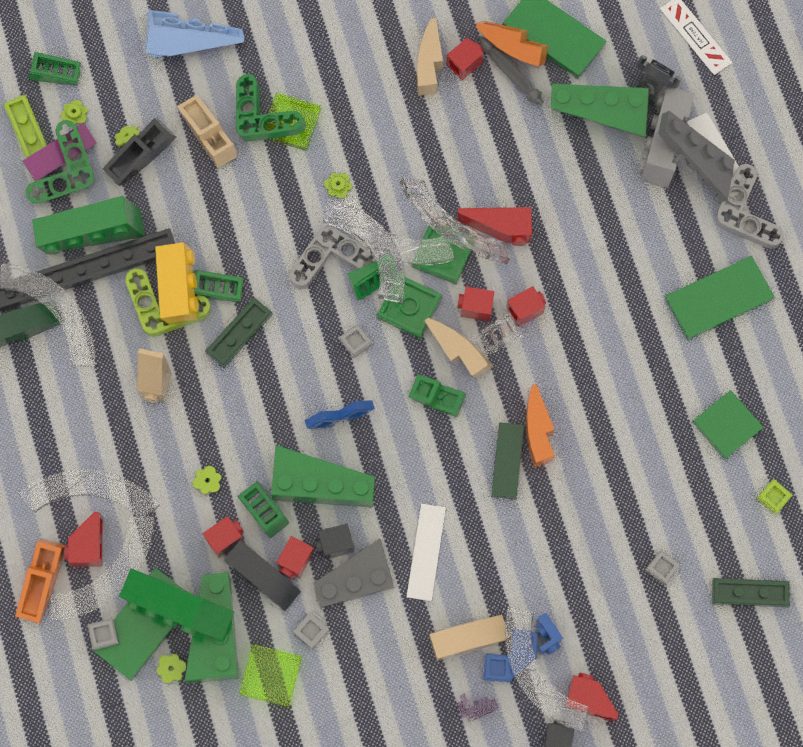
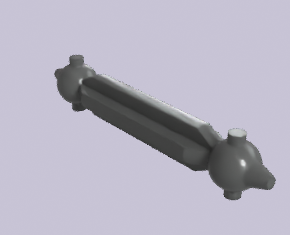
M480 36L478 39L483 52L489 53L491 60L521 92L527 94L528 101L542 105V92L538 89H533L531 82L499 48L494 47L495 45L488 39Z

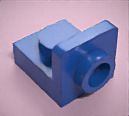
M545 612L537 618L536 622L538 625L535 626L543 639L548 638L549 642L538 649L540 655L544 652L548 655L552 654L561 647L559 643L563 640L562 635Z

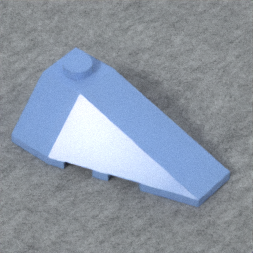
M147 10L145 49L146 53L153 57L173 56L244 42L243 30L218 23L206 26L203 22H200V19L191 18V20L185 21L178 19L179 14Z

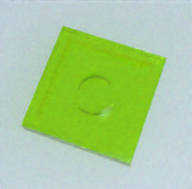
M276 92L269 114L297 111L304 118L306 126L304 131L298 135L267 140L307 151L322 109L321 105ZM294 119L293 123L290 124L291 127L294 126L295 122H298L296 119ZM275 121L267 123L265 130H273L277 123Z
M252 644L239 695L290 708L302 656Z

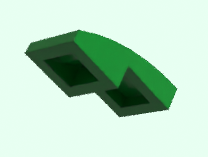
M417 374L408 397L425 406L457 418L466 394L465 392L444 386L440 381Z

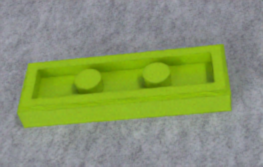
M26 95L3 103L26 158L47 146Z

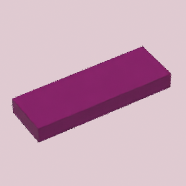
M82 123L77 126L85 150L95 145L96 141L86 125ZM73 129L64 134L68 142H63L64 147L72 143H79L77 138L74 140L71 138L70 133L74 131ZM58 139L22 160L34 181L39 180L66 163ZM72 147L68 151V157L71 160L82 152L78 147Z

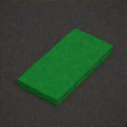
M521 0L503 22L505 26L527 30L526 40L549 45L546 57L578 79L607 42L548 0Z
M752 256L665 296V300L687 340L764 305L775 298Z
M157 568L149 575L182 589ZM125 605L114 619L119 645L95 650L94 652L132 681L174 627L162 622L163 616L161 615L159 619H155L144 614L145 608L143 607L141 611H137Z

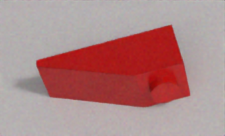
M531 207L458 208L457 221L502 242L512 243L514 246H523L531 242Z

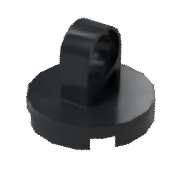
M640 56L636 65L645 72V75L637 88H642L644 84L649 83L655 89L654 94L648 97V101L657 97L664 84L673 88L679 86L682 78L680 76L674 78L675 72L654 59L649 63L646 61L647 56Z

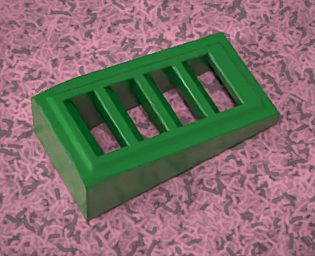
M34 52L29 79L40 82L77 85L81 62ZM39 64L44 65L43 71L38 70ZM49 65L54 66L52 73L48 72ZM58 67H63L62 75L57 74ZM68 68H73L71 77L67 76Z
M392 255L347 273L351 289L358 301L398 275ZM389 266L390 270L385 272V268Z
M195 270L193 272L197 278V287L194 288L195 296L200 295L211 300L241 301L243 278L202 270ZM200 280H204L203 290L199 289ZM210 281H214L213 291H209ZM220 282H224L223 293H219ZM230 283H234L233 295L229 294Z
M257 481L237 496L269 538H272L289 524L285 515ZM257 493L261 494L253 502H251L250 504L248 503V500L254 497ZM265 500L267 501V503H265V504H264L262 507H260L258 510H256V511L254 510L257 506H259V505H260L261 503H263ZM270 509H273V511L269 513L267 516H265L263 519L260 518Z

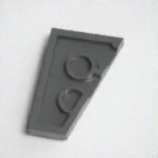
M378 539L314 582L321 609L394 588L381 539Z

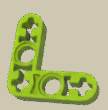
M132 269L126 275V284L142 328L149 336H160L201 321L210 315V302L206 297L199 295L195 297L198 303H201L204 307L203 312H196V320L170 323L165 326L164 322H160L163 321L160 318V309L146 273L141 269ZM135 276L142 279L140 283L143 291L139 292L136 284L132 283ZM143 297H149L152 300V304L144 309L139 307V300ZM153 319L156 323L160 322L157 324V329L154 330L151 327H147L150 325V320Z

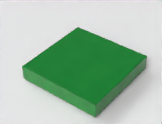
M430 222L412 263V268L457 285L475 239Z
M398 274L377 314V319L421 339L427 327L424 320L432 318L442 298V294Z
M731 390L692 421L724 459H727L764 428Z

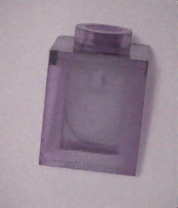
M465 693L459 696L458 710L462 718L467 717L468 722L498 711L495 698L491 700L487 696L473 702V707H470Z

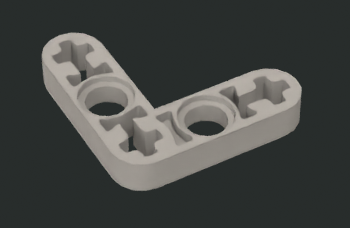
M742 164L737 168L731 180L728 200L722 201L716 214V224L728 232L763 247L774 249L781 244L784 238L783 230L771 222L742 211L757 178V171L752 165ZM748 172L749 178H747L744 186L739 185L742 179L741 174ZM733 191L741 193L743 200L741 202L732 201L730 193ZM726 213L731 214V219L728 222L723 221ZM738 218H742L738 227H735ZM748 221L754 223L756 231L753 233L746 232L743 224ZM761 227H763L764 230L762 232V235L760 237L757 236L761 230ZM771 232L775 233L776 239L773 242L768 240V235Z
M325 226L317 232L291 269L290 281L295 288H307L330 255H333L355 270L364 267V261L358 258L359 252H362L361 258L365 261L372 259L373 262H376L379 258L374 252L334 227ZM332 234V240L339 243L337 250L334 249L335 243L332 241L324 242L323 235L328 236ZM346 245L353 246L355 253L352 256H344L341 252L342 248ZM312 252H318L322 258L317 263H311L307 258L308 255ZM306 265L308 267L305 272L306 280L301 279L298 282L296 274L301 275Z

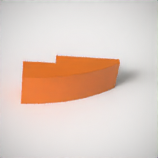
M488 21L477 22L476 28L485 38L508 55L538 67L545 64L549 45L526 40L527 30Z
M535 384L531 386L525 421L527 444L534 468L552 462L555 457L547 438L553 435L555 429L539 389Z
M46 539L37 541L31 566L28 567L15 617L41 623L64 557L65 545Z

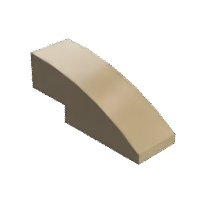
M431 18L420 44L417 62L418 96L437 94L435 72L442 71L443 57L436 18Z
M198 95L177 106L187 125L217 168L238 156L234 144L224 133L220 123Z
M427 318L424 320L450 361L458 363L462 360L472 376L478 378L494 367L485 354L464 335L433 319Z
M502 615L429 634L437 661L510 640Z

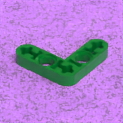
M251 74L239 77L236 83V131L244 141L295 136L304 131L306 122L297 111L260 115V85ZM248 83L252 84L249 86L248 90L250 95H248L247 91L245 90V87L248 86ZM245 104H254L250 112L242 111ZM296 119L298 122H295L294 126L291 127L290 124H292L293 120ZM271 121L277 123L273 130H265L267 123ZM250 125L252 128H249L248 132L245 133L244 130H247V126Z
M63 120L57 124L55 129L68 171L29 184L26 188V197L30 202L42 203L87 188L93 183L94 174L78 129L72 121ZM67 124L68 127H73L74 131L70 133L72 140L77 138L79 143H72L64 147L63 142H68L65 135H60V131L63 130L62 125ZM78 147L81 150L82 157L80 160L72 161L69 159L68 151L70 148ZM80 170L90 174L86 184L78 181L74 183L76 188L71 189V181L67 174L72 173V178L79 176ZM63 178L66 180L67 188L65 191L58 192L53 188L55 179ZM49 181V189L53 196L49 197L48 192L41 194V199L39 200L35 196L31 197L30 192L33 191V186L37 185L38 189L46 187L44 182Z

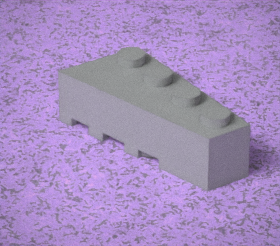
M667 86L665 94H659L656 107L660 108L659 115H654L650 128L654 129L652 137H647L644 150L648 151L647 158L642 157L638 169L639 172H642L640 181L665 188L669 187L679 155L658 134L663 113L670 111L687 124L695 93Z

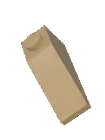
M139 348L137 390L140 396L143 397L142 399L147 402L157 403V400L165 401L172 376L167 360L163 353Z

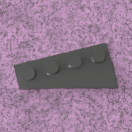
M667 111L663 113L658 134L677 155L682 154L685 157L686 165L692 171L697 170L703 177L702 183L707 188L712 187L716 191L715 197L720 202L728 200L735 160L672 112Z

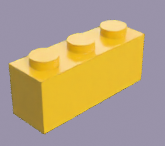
M184 242L156 246L160 318L168 324L196 320L199 303L194 293V288L197 287V278L195 273H193L192 265L195 264L194 251Z

